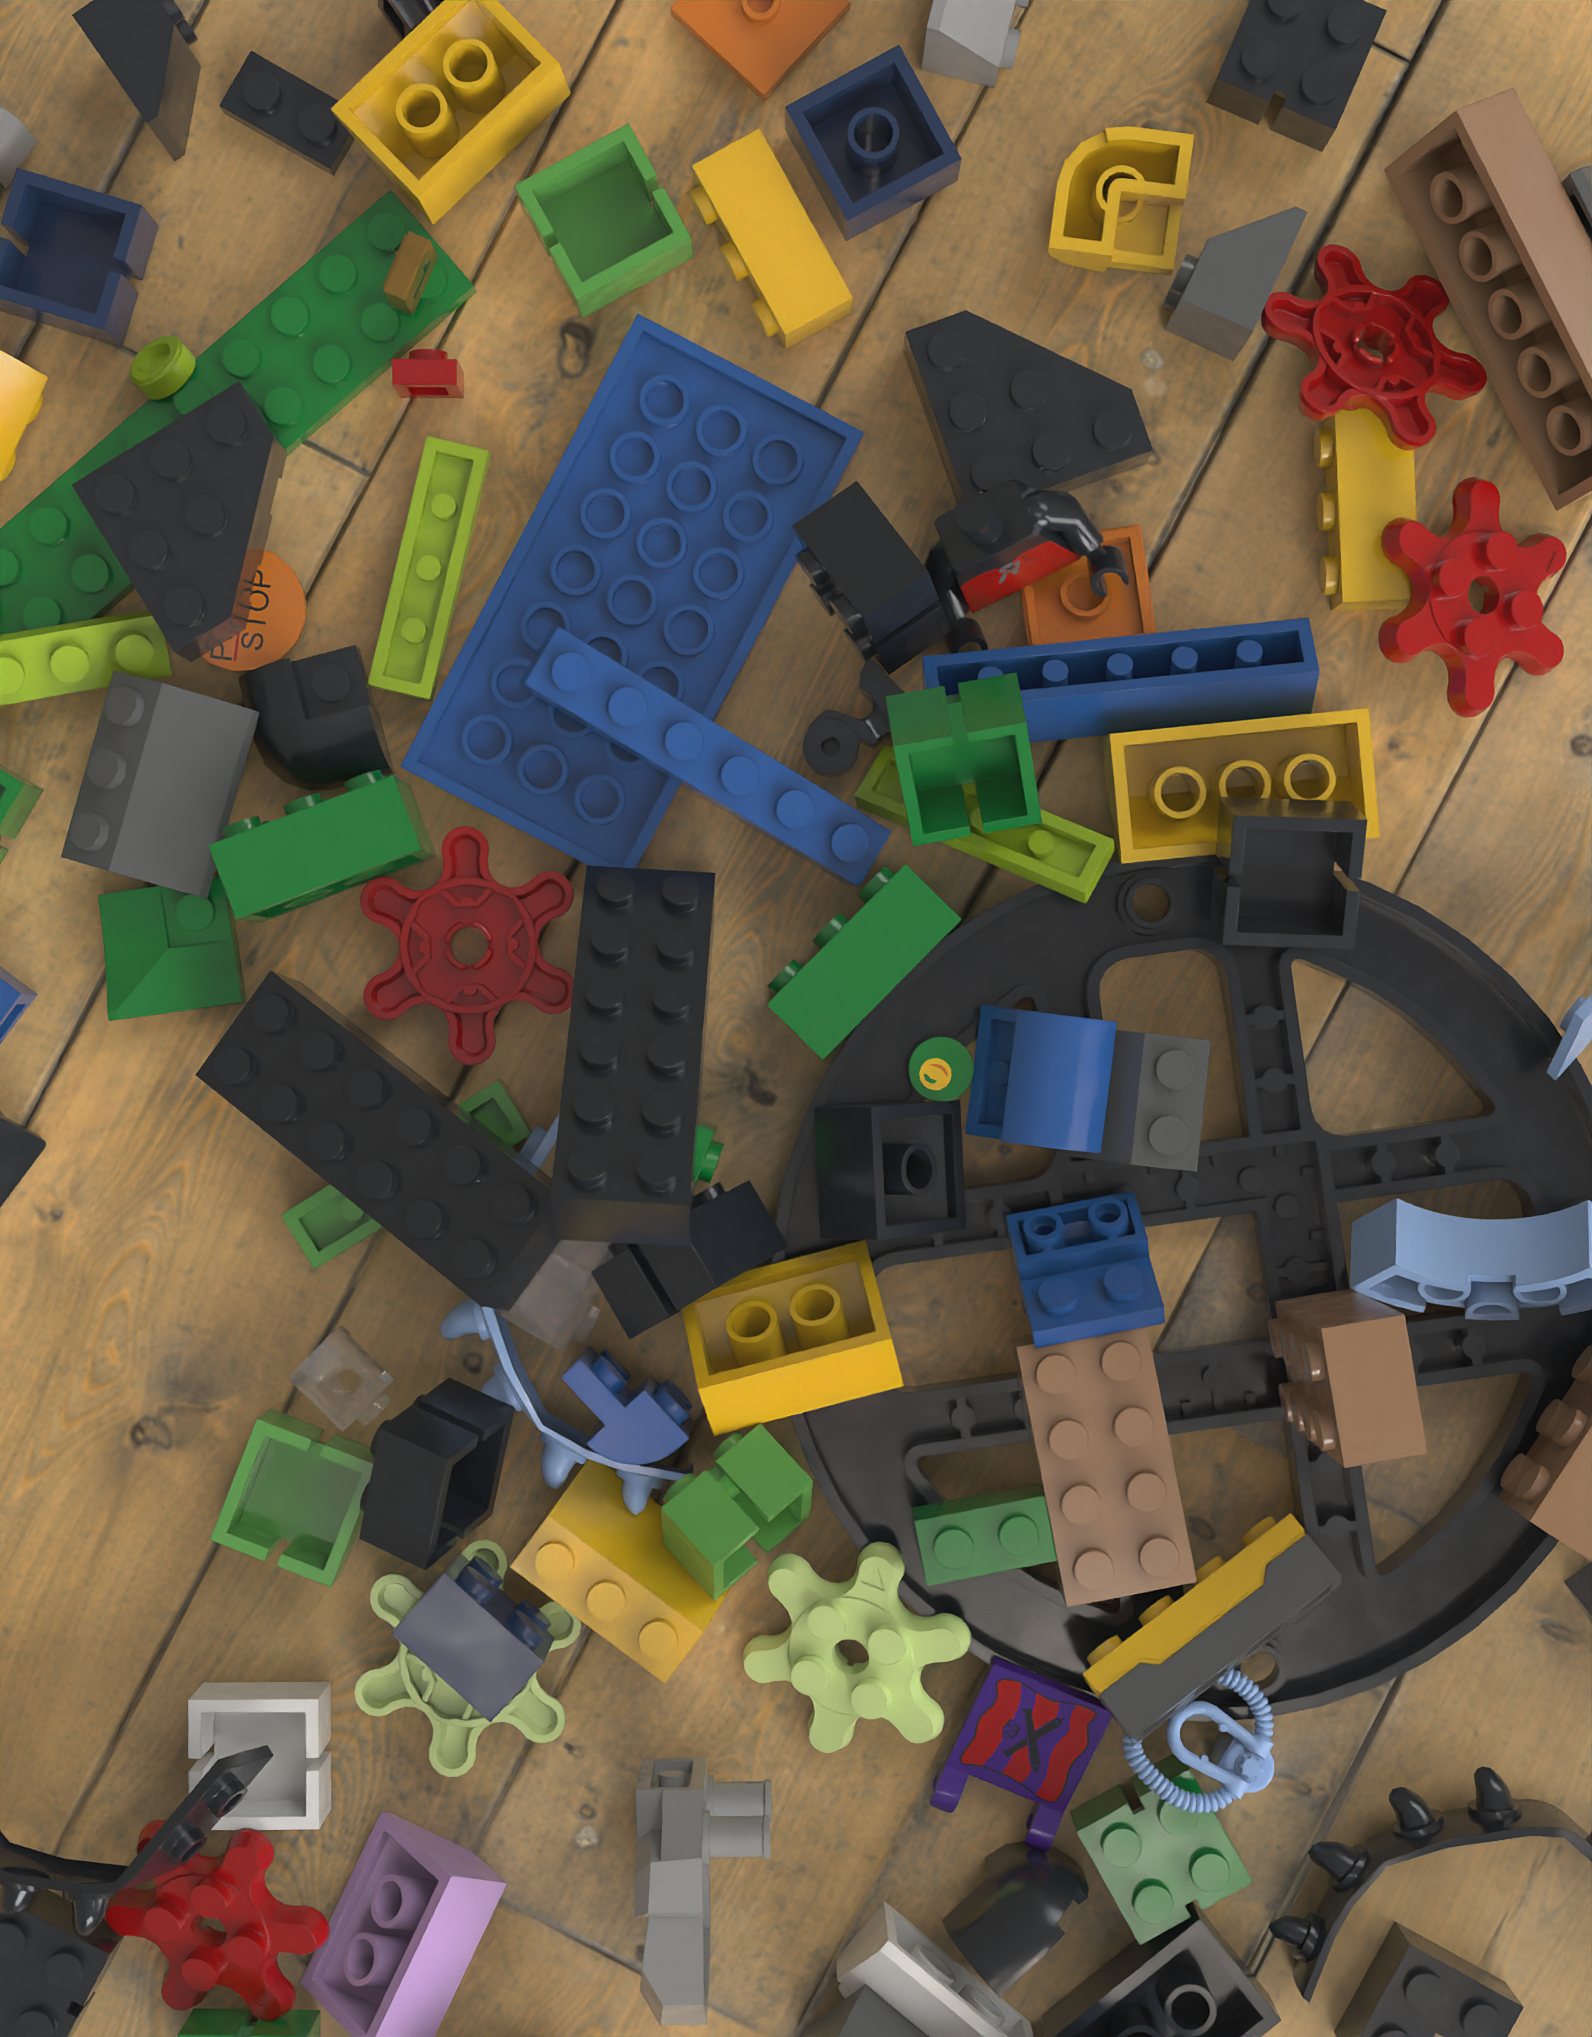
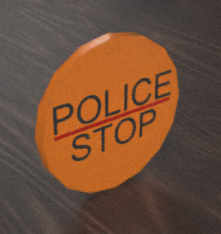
M264 550L261 566L258 565L249 600L252 604L246 629L202 655L211 665L235 673L248 672L266 664L283 660L299 642L307 619L305 591L295 571L274 552Z

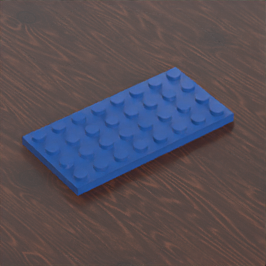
M637 313L400 767L586 865L638 868L681 784L518 684L550 630L559 626L715 722L798 563L795 554L803 550L792 525L832 498L864 437V432Z

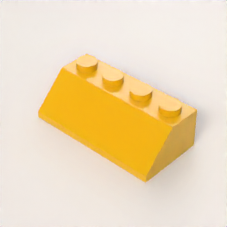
M1369 708L1114 733L1101 737L1107 802L1120 864L1214 855L1216 853L1220 797L1351 801L1368 820L1366 839L1380 838Z

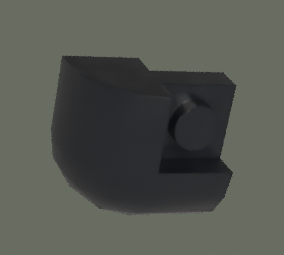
M353 645L295 661L290 658L283 659L248 671L239 677L238 682L245 708L260 712L253 735L254 743L264 764L282 781L309 791L331 790L345 787L344 783L368 772L381 770L383 776L395 774L380 714L375 710L358 646Z
M1025 1841L1005 1844L987 1855L985 1861L989 1876L942 1919L945 1929L956 1947L972 1968L999 1997L1034 1966L1065 1934L1057 1924L1074 1900L1079 1905L1088 1898L1089 1886L1083 1869L1074 1859L1054 1845H1051L1048 1851L1043 1852L1029 1847L1025 1844Z

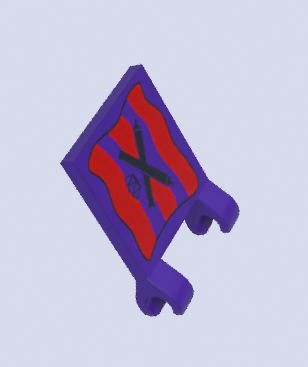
M995 1657L947 1758L933 1780L934 1792L930 1799V1805L947 1813L954 1812L968 1776H974L1036 1802L1027 1817L1026 1828L1028 1832L1025 1836V1844L1046 1852L1054 1841L1063 1814L1112 1716L1101 1700Z

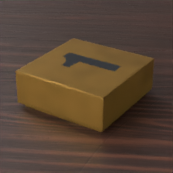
M410 231L408 235H404L382 289L392 307L413 316L438 256L429 239Z

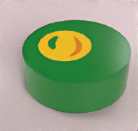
M929 1038L920 1043L913 1050L909 1058L908 1076L912 1086L920 1095L932 1101L946 1102L959 1097L967 1090L973 1078L974 1066L970 1053L960 1042L952 1038Z

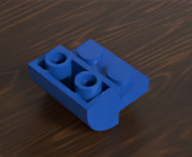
M981 1005L965 1134L1037 1147L1101 1153L1117 1022Z
M1134 1191L1006 1215L1019 1294L1024 1314L1027 1315L1035 1348L1165 1323L1164 1305L1149 1257L1148 1238Z
M590 1345L570 1362L561 1376L567 1385L600 1419L586 1444L596 1453L609 1460L630 1465L655 1462L673 1453L689 1439L694 1421L690 1417L689 1410L693 1405L686 1395L668 1378L660 1385L650 1374L632 1391L626 1382L631 1378V1375L623 1364L607 1349L598 1355Z

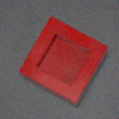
M416 349L409 352V359H392V385L400 398H464V372L457 359H448L447 352L436 349Z

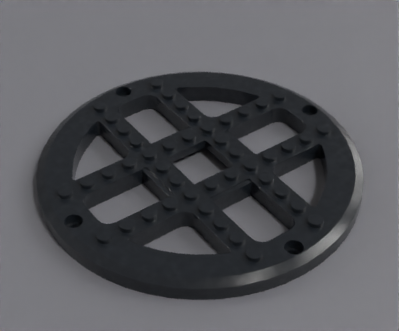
M1216 854L1120 864V860L1108 862L1086 904L1038 884L983 911L942 939L853 1029L826 1070L801 1122L784 1174L775 1225L788 1248L772 1257V1264L862 1241L820 1239L814 1108L922 1102L925 1097L914 1089L908 1076V1062L913 1050L923 1041L933 1037L952 1038L960 1042L964 1047H967L977 1038L981 1005L1012 1008L1020 1000L1027 998L1030 1000L1032 1011L1103 1020L1099 995L1102 977L1105 971L1115 962L1128 958L1177 951H1197L1207 956L1215 964L1221 982L1242 1135L1200 1141L1197 1172L1059 1155L1058 1149L1051 1148L1046 1165L1035 1175L1022 1179L965 1186V1230L879 1241L865 1240L875 1277L884 1269L894 1265L1011 1249L1006 1215L1134 1191L1144 1228L1253 1212L1268 1320L1278 1318L1275 1301L1350 1289L1338 1202L1493 1180H1503L1509 1183L1517 1192L1523 1218L1561 1211L1587 1200L1592 1202V1085L1577 1058L1556 1080L1546 1073L1562 1040V1036L1549 1017L1506 970L1467 937L1423 908L1370 882L1358 878H1350L1360 891L1354 949L1222 945L1209 924L1214 867H1224ZM1155 885L1166 894L1168 909L1165 915L1158 921L1147 922L1139 918L1134 911L1133 897L1141 886ZM1297 961L1364 992L1399 1015L1432 1043L1458 1072L1482 1102V1111L1475 1115L1332 1134L1323 1130L1315 1121L1311 1110L1291 970L1292 962ZM1559 1305L1519 1309L1520 1320L1465 1319V1308L1405 1317L1417 1387L1521 1373L1507 1409L1489 1446L1466 1481L1434 1518L1378 1565H1375L1362 1466L1342 1467L1328 1454L1321 1451L1312 1441H1309L1301 1432H1298L1294 1422L1287 1423L1285 1421L1279 1396V1384L1288 1382L1286 1365L1283 1357L1275 1358L1269 1336L1152 1352L1168 1435L1282 1419L1296 1520L1304 1528V1533L1312 1538L1342 1575L1340 1587L1257 1650L1266 1651L1272 1654L1275 1659V1666L1272 1672L1265 1679L1253 1682V1685H1258V1691H1263V1697L1268 1699L1266 1705L1271 1706L1270 1713L1278 1716L1321 1707L1376 1688L1429 1661L1473 1631L1515 1594L1554 1549L1559 1541L1558 1539L1498 1500V1497L1504 1490L1500 1482L1510 1462L1521 1453L1526 1455L1540 1433L1536 1431V1426L1546 1407L1555 1399L1562 1401L1575 1381V1378L1572 1377V1369L1582 1352L1592 1345V1309L1562 1315ZM1017 1372L918 1386H902L791 1416L804 1456L830 1508L860 1552H862L864 1547L874 1542L889 1543L896 1547L903 1555L905 1561V1573L898 1587L899 1596L923 1617L947 1613L961 1618L971 1632V1643L968 1651L990 1665L996 1657L1098 1699L1083 1676V1673L1091 1667L1087 1657L1098 1646L1115 1635H1118L1122 1642H1124L1143 1627L1138 1618L1161 1598L1169 1595L1176 1602L1184 1595L1183 1585L1114 1598L1109 1604L1097 1601L1067 1607L1061 1596L1058 1583L1036 1573L1028 1567L927 1586L911 1508L948 1501V1499L934 1485L917 1464V1461L924 1456L1030 1442ZM1242 1663L1234 1668V1672L1238 1670L1241 1673ZM1216 1682L1193 1700L1213 1704L1233 1720L1254 1719L1255 1716L1252 1714L1253 1710L1250 1709L1247 1700H1243V1696H1239L1238 1692L1229 1689L1228 1685L1223 1686L1222 1682ZM1194 1714L1185 1720L1214 1722L1203 1714Z

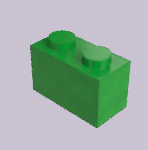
M1038 1483L911 1508L927 1586L1057 1561L1045 1496Z

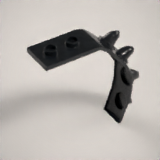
M264 1745L218 1759L129 1866L64 1859L11 1843L0 1831L1 1916L9 1919L15 1917L30 1904L37 1891L44 1889L62 1891L63 1899L72 1902V1925L76 1933L82 1937L91 1934L102 1921L109 1899L117 1896L118 1891L167 1874L195 1856L205 1845L208 1839L206 1835L223 1816L228 1814L242 1801L248 1792V1785L274 1754L268 1745Z
M1482 1766L1475 1771L1476 1799L1471 1800L1468 1803V1807L1442 1812L1430 1809L1419 1795L1407 1788L1398 1787L1392 1789L1389 1795V1802L1397 1818L1391 1829L1371 1836L1363 1845L1359 1843L1349 1847L1339 1842H1318L1312 1845L1308 1851L1309 1858L1330 1875L1328 1880L1329 1888L1315 1914L1310 1912L1304 1919L1285 1915L1272 1921L1268 1927L1274 1937L1292 1947L1291 1956L1297 1959L1293 1969V1979L1302 1997L1310 2003L1340 1928L1355 1903L1387 1866L1446 1848L1527 1836L1564 1837L1592 1862V1832L1588 1834L1567 1814L1552 1804L1532 1799H1513L1503 1779L1489 1767Z

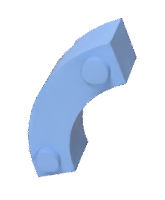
M1396 1198L1352 1222L1350 1289L1390 1305L1422 1313L1426 1308V1302L1465 1308V1319L1520 1320L1519 1309L1559 1305L1562 1315L1591 1310L1592 1202L1587 1200L1570 1208L1545 1215L1490 1220L1440 1214Z

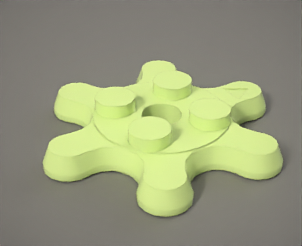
M488 1539L476 1540L463 1550L462 1555L469 1561L474 1556H478L487 1562L504 1580L508 1567L507 1556L504 1549L498 1543ZM390 1573L382 1576L375 1582L370 1592V1603L378 1617L386 1620L395 1628L409 1608L424 1592L410 1578L403 1574ZM503 1583L499 1586L502 1591H504ZM554 1600L538 1607L551 1622V1626L547 1631L555 1637L549 1652L554 1649L565 1648L574 1643L580 1634L581 1620ZM400 1641L397 1656L391 1663L369 1669L363 1673L356 1682L354 1690L356 1703L368 1715L384 1716L402 1707H415L423 1711L431 1720L433 1727V1737L429 1747V1760L432 1767L439 1774L447 1777H458L469 1771L477 1756L476 1744L478 1736L484 1728L492 1723L505 1722L512 1724L527 1739L535 1743L554 1741L561 1735L566 1724V1713L563 1705L558 1699L548 1695L540 1687L537 1680V1671L490 1723Z
M874 1542L864 1547L858 1557L855 1574L849 1580L841 1583L829 1582L820 1578L805 1559L795 1554H782L776 1557L768 1567L767 1580L769 1590L788 1610L791 1624L781 1634L773 1636L760 1635L752 1638L745 1646L743 1652L744 1669L747 1675L758 1683L786 1680L792 1682V1685L798 1692L810 1696L814 1707L808 1719L807 1732L813 1747L823 1753H834L848 1746L854 1735L855 1723L860 1717L865 1719L882 1717L890 1721L905 1739L916 1744L925 1743L936 1738L943 1729L944 1713L939 1704L924 1691L920 1681L921 1671L927 1664L949 1662L960 1658L967 1652L971 1643V1632L961 1618L947 1613L922 1617L911 1613L904 1607L899 1599L898 1587L905 1573V1561L899 1550L889 1543ZM846 1639L856 1640L867 1650L869 1660L864 1663H854L853 1667L847 1665L848 1659L840 1652L838 1642Z

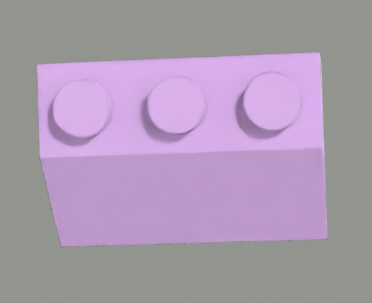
M381 1811L328 1923L330 1935L324 1945L315 1950L300 1984L352 2037H435L507 1882L472 1851L392 1813Z

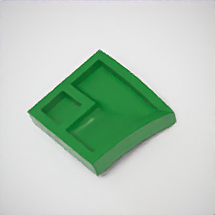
M220 877L212 879L207 898L164 886L98 895L104 943L109 1021L247 1003L234 913Z

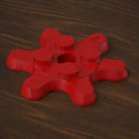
M1330 244L1324 246L1316 255L1314 277L1322 292V298L1307 301L1290 293L1276 292L1269 296L1261 313V326L1270 337L1297 346L1306 353L1311 361L1314 371L1306 375L1301 381L1297 400L1300 411L1306 417L1320 421L1337 414L1341 409L1354 411L1360 407L1367 408L1381 420L1392 444L1405 451H1412L1428 444L1435 436L1437 427L1425 403L1426 393H1437L1453 400L1461 401L1477 395L1487 382L1486 371L1476 358L1448 349L1440 343L1432 327L1433 320L1441 315L1449 304V298L1438 280L1424 274L1415 275L1409 278L1405 286L1399 290L1389 291L1379 288L1366 278L1357 256L1341 245ZM1359 341H1362L1373 350L1380 351L1384 361L1382 362L1380 357L1370 354L1363 347L1356 349Z
M1478 477L1466 478L1459 482L1454 489L1452 496L1453 519L1449 529L1444 534L1435 536L1423 524L1410 518L1400 517L1388 522L1381 535V548L1384 556L1389 562L1398 566L1406 573L1410 581L1411 596L1405 610L1398 615L1387 618L1382 623L1378 633L1380 651L1386 659L1398 664L1412 661L1418 654L1424 651H1431L1439 655L1445 662L1448 670V686L1446 691L1448 704L1452 711L1464 718L1480 715L1493 702L1495 695V671L1501 659H1512L1526 673L1532 676H1541L1551 672L1558 666L1564 655L1562 640L1541 622L1543 604L1537 595V590L1542 581L1552 578L1564 567L1567 557L1566 548L1557 537L1545 533L1530 535L1523 542L1517 544L1515 538L1510 533L1502 531L1499 522L1500 493L1497 487L1492 482ZM1473 580L1480 587L1486 586L1488 588V591L1483 594L1484 603L1479 613L1472 608L1468 599V590Z
M461 826L447 833L442 842L443 872L439 881L431 888L423 891L411 890L395 879L378 877L369 881L362 889L360 906L364 915L372 922L384 925L390 929L396 936L399 945L398 958L394 965L367 982L363 993V1001L366 1009L374 1017L381 1020L399 1018L408 1009L420 1004H429L437 1007L448 1020V1046L450 1053L462 1064L477 1065L489 1059L495 1050L494 1019L498 1011L505 1004L513 1001H525L534 1005L541 1012L550 1015L561 1014L571 1007L574 979L566 970L554 967L545 961L539 951L538 939L544 925L555 918L563 916L570 909L574 900V891L570 881L564 875L553 871L537 874L531 881L520 887L510 888L501 885L492 877L489 871L488 857L490 849L488 840L482 832L474 827ZM469 927L480 930L488 942L485 956L479 962L472 965L463 964L458 961L452 949L453 939L456 934L462 929Z
M153 1820L142 1828L137 1844V1854L142 1851L166 1821ZM252 1828L237 1830L228 1840L227 1849L223 1854L211 1857L197 1853L178 1868L155 1878L156 1887L149 1890H138L130 1887L118 1891L117 1896L109 1899L106 1910L108 1926L119 1935L146 1938L155 1943L166 1956L169 1968L163 1976L161 1995L165 2003L175 2010L185 2011L200 2004L207 1996L208 1990L217 1985L229 1987L238 1993L256 2017L266 2021L276 2020L288 2013L296 2001V1991L292 1983L279 1969L277 1962L278 1953L309 1954L322 1947L330 1935L328 1921L320 1911L307 1905L294 1906L284 1904L270 1893L265 1884V1873L273 1862L275 1853L270 1840L260 1831ZM204 1917L209 1919L217 1918L223 1924L226 1932L217 1931L211 1926H206L203 1929L201 1924L204 1921Z

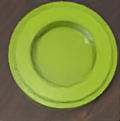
M163 336L144 346L135 356L130 367V380L148 399L158 400L168 397L180 389L190 378L195 368V357L178 337Z

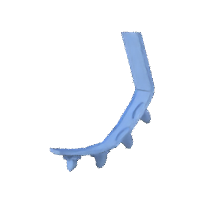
M559 1115L549 1131L537 1125L520 1151L521 1155L539 1169L556 1143ZM469 1297L457 1304L442 1321L440 1333L445 1339L452 1340L465 1335L479 1333L482 1341L491 1340L499 1362L493 1365L495 1373L483 1385L480 1392L515 1407L517 1411L523 1410L531 1422L542 1431L539 1435L540 1440L544 1442L541 1455V1469L543 1480L548 1486L554 1489L561 1487L576 1462L585 1464L587 1459L617 1469L616 1475L623 1479L621 1493L624 1504L631 1513L637 1515L644 1510L652 1488L660 1489L664 1480L678 1481L686 1474H693V1464L688 1471L654 1463L630 1465L609 1460L596 1453L586 1444L590 1436L548 1413L518 1358L503 1310L481 1307Z

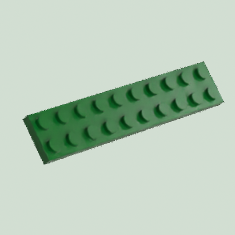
M391 189L195 359L193 373L180 389L168 397L158 400H147L0 528V635L102 618L135 589L74 490L73 483L238 381L255 399L286 449L288 456L392 366V359H400L477 292L471 281ZM409 231L429 239L438 256L413 316L392 307L382 289L404 235H408Z

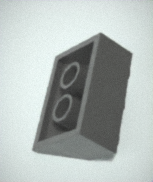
M113 670L61 857L207 898L216 869L208 845L224 839L222 829L228 826L260 712L162 682Z

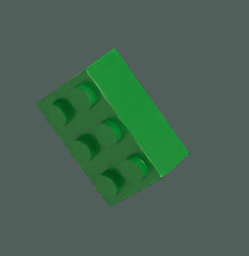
M376 770L346 781L344 786L347 793L337 797L322 799L320 793H315L285 804L283 809L286 816L273 821L261 822L259 816H255L224 827L222 832L225 839L209 844L208 847L235 918L262 923L363 885L375 878L387 876L437 857L411 786L394 775L383 776L381 770Z
M906 864L896 874L887 866L879 871L858 893L857 897L865 905L850 920L839 912L815 936L812 942L820 951L804 967L793 959L767 985L775 996L766 1005L822 1060L962 920Z

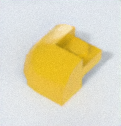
M1133 126L1105 128L1103 132L1081 142L1070 156L1065 159L1056 184L1047 250L1050 257L1071 266L1104 273L1107 267L1171 275L1175 265L1182 206L1186 200L1194 134Z

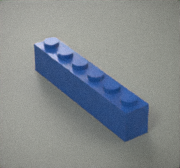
M1309 618L922 657L923 689L945 686L946 696L959 694L958 683L1017 673L1030 743L1311 714L1320 673Z
M559 626L550 630L518 684L844 884L856 887L861 885L892 832Z

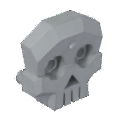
M707 1757L642 1759L636 1786L635 1917H648L640 1992L659 2025H707L711 1938L710 1858L764 1857V1859H770L771 1779H765V1781L714 1782V1775H707Z

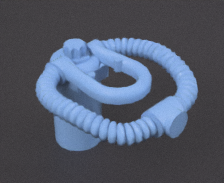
M1234 1669L1231 1670L1217 1683L1222 1682L1223 1686L1228 1685L1229 1689L1238 1692L1239 1696H1243V1700H1247V1704L1253 1710L1252 1714L1255 1715L1254 1720L1256 1722L1254 1725L1256 1727L1254 1728V1734L1249 1733L1217 1706L1205 1701H1191L1169 1719L1166 1727L1167 1743L1171 1752L1184 1764L1219 1781L1223 1788L1219 1787L1218 1791L1214 1790L1213 1793L1209 1792L1208 1795L1206 1793L1203 1795L1198 1793L1196 1795L1194 1792L1191 1794L1189 1791L1185 1792L1184 1789L1179 1790V1787L1174 1786L1173 1782H1169L1168 1778H1164V1775L1159 1773L1157 1768L1154 1769V1764L1150 1763L1148 1758L1145 1759L1146 1754H1142L1144 1750L1141 1749L1142 1744H1140L1142 1740L1134 1746L1126 1734L1121 1738L1125 1743L1122 1745L1123 1751H1126L1124 1757L1126 1760H1129L1128 1765L1133 1767V1772L1135 1774L1138 1773V1778L1143 1779V1783L1148 1785L1150 1790L1154 1789L1155 1795L1160 1794V1798L1162 1800L1166 1799L1167 1804L1173 1803L1175 1808L1180 1806L1182 1811L1188 1809V1812L1192 1813L1195 1810L1197 1814H1200L1203 1810L1204 1813L1208 1814L1211 1809L1212 1812H1216L1218 1807L1224 1809L1226 1804L1230 1805L1232 1799H1241L1244 1793H1255L1264 1789L1272 1780L1274 1760L1270 1749L1273 1743H1271L1272 1739L1269 1736L1273 1735V1730L1270 1728L1274 1727V1723L1270 1720L1273 1719L1274 1715L1270 1713L1271 1706L1266 1705L1268 1699L1263 1697V1691H1258V1685H1253V1681L1251 1679L1247 1680V1676L1241 1675L1238 1670L1235 1672ZM1194 1714L1208 1716L1218 1724L1219 1731H1227L1231 1734L1220 1738L1216 1742L1210 1754V1762L1208 1761V1756L1204 1754L1198 1756L1188 1751L1180 1739L1182 1723Z

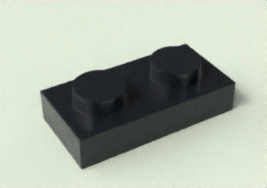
M250 51L219 105L224 114L333 176L355 140L331 110L338 102L337 99L253 51Z

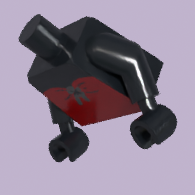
M1017 479L1008 480L981 495L966 496L958 502L954 509L938 516L934 521V525L940 540L931 545L923 564L929 572L939 597L938 601L943 607L952 630L944 636L950 654L958 653L961 646L969 642L979 644L981 651L988 650V644L978 622L965 616L969 609L972 613H975L1080 560L1082 556L1087 558L1090 587L1097 596H1108L1103 574L1116 573L1126 585L1129 583L1123 552L1114 546L1101 545L1104 539L1103 535L1074 496L1064 491L1035 490Z

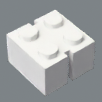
M204 1682L188 1699V1759H198L188 1772L189 1793L220 1758L268 1745L274 1754L248 1785V1792L242 1801L228 1814L223 1816L212 1830H240L242 1828H252L254 1830L320 1829L331 1810V1751H323L331 1739V1682ZM214 1743V1752H207Z

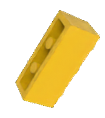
M760 128L692 165L693 180L696 187L688 191L691 202L705 226L713 222L718 226L726 241L724 245L719 247L721 256L736 282L746 277L757 297L756 300L750 303V307L767 338L777 333L784 348L787 349L852 313L853 296Z
M1359 408L1354 411L1341 409L1337 414L1325 419L1323 428L1316 429L1314 437L1315 464L1317 468L1325 467L1326 492H1320L1317 498V524L1319 531H1328L1329 556H1322L1320 560V590L1322 595H1330L1331 611L1403 609L1407 607L1410 601V581L1401 568L1389 562L1384 556L1381 548V535L1388 522L1396 518L1404 517L1417 521L1414 450L1405 451L1392 444L1383 423L1369 409Z

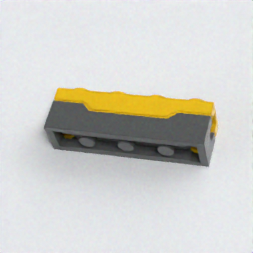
M1291 1513L1278 1523L1272 1516L1259 1522L1242 1537L1241 1541L1245 1544L1246 1548L1228 1562H1225L1220 1555L1207 1562L1195 1572L1197 1582L1193 1583L1195 1586L1176 1602L1169 1595L1161 1598L1138 1618L1143 1627L1124 1642H1122L1118 1635H1115L1098 1646L1087 1657L1091 1667L1083 1673L1086 1683L1098 1699H1101L1104 1707L1134 1746L1340 1587L1342 1575L1312 1538L1304 1533V1528Z

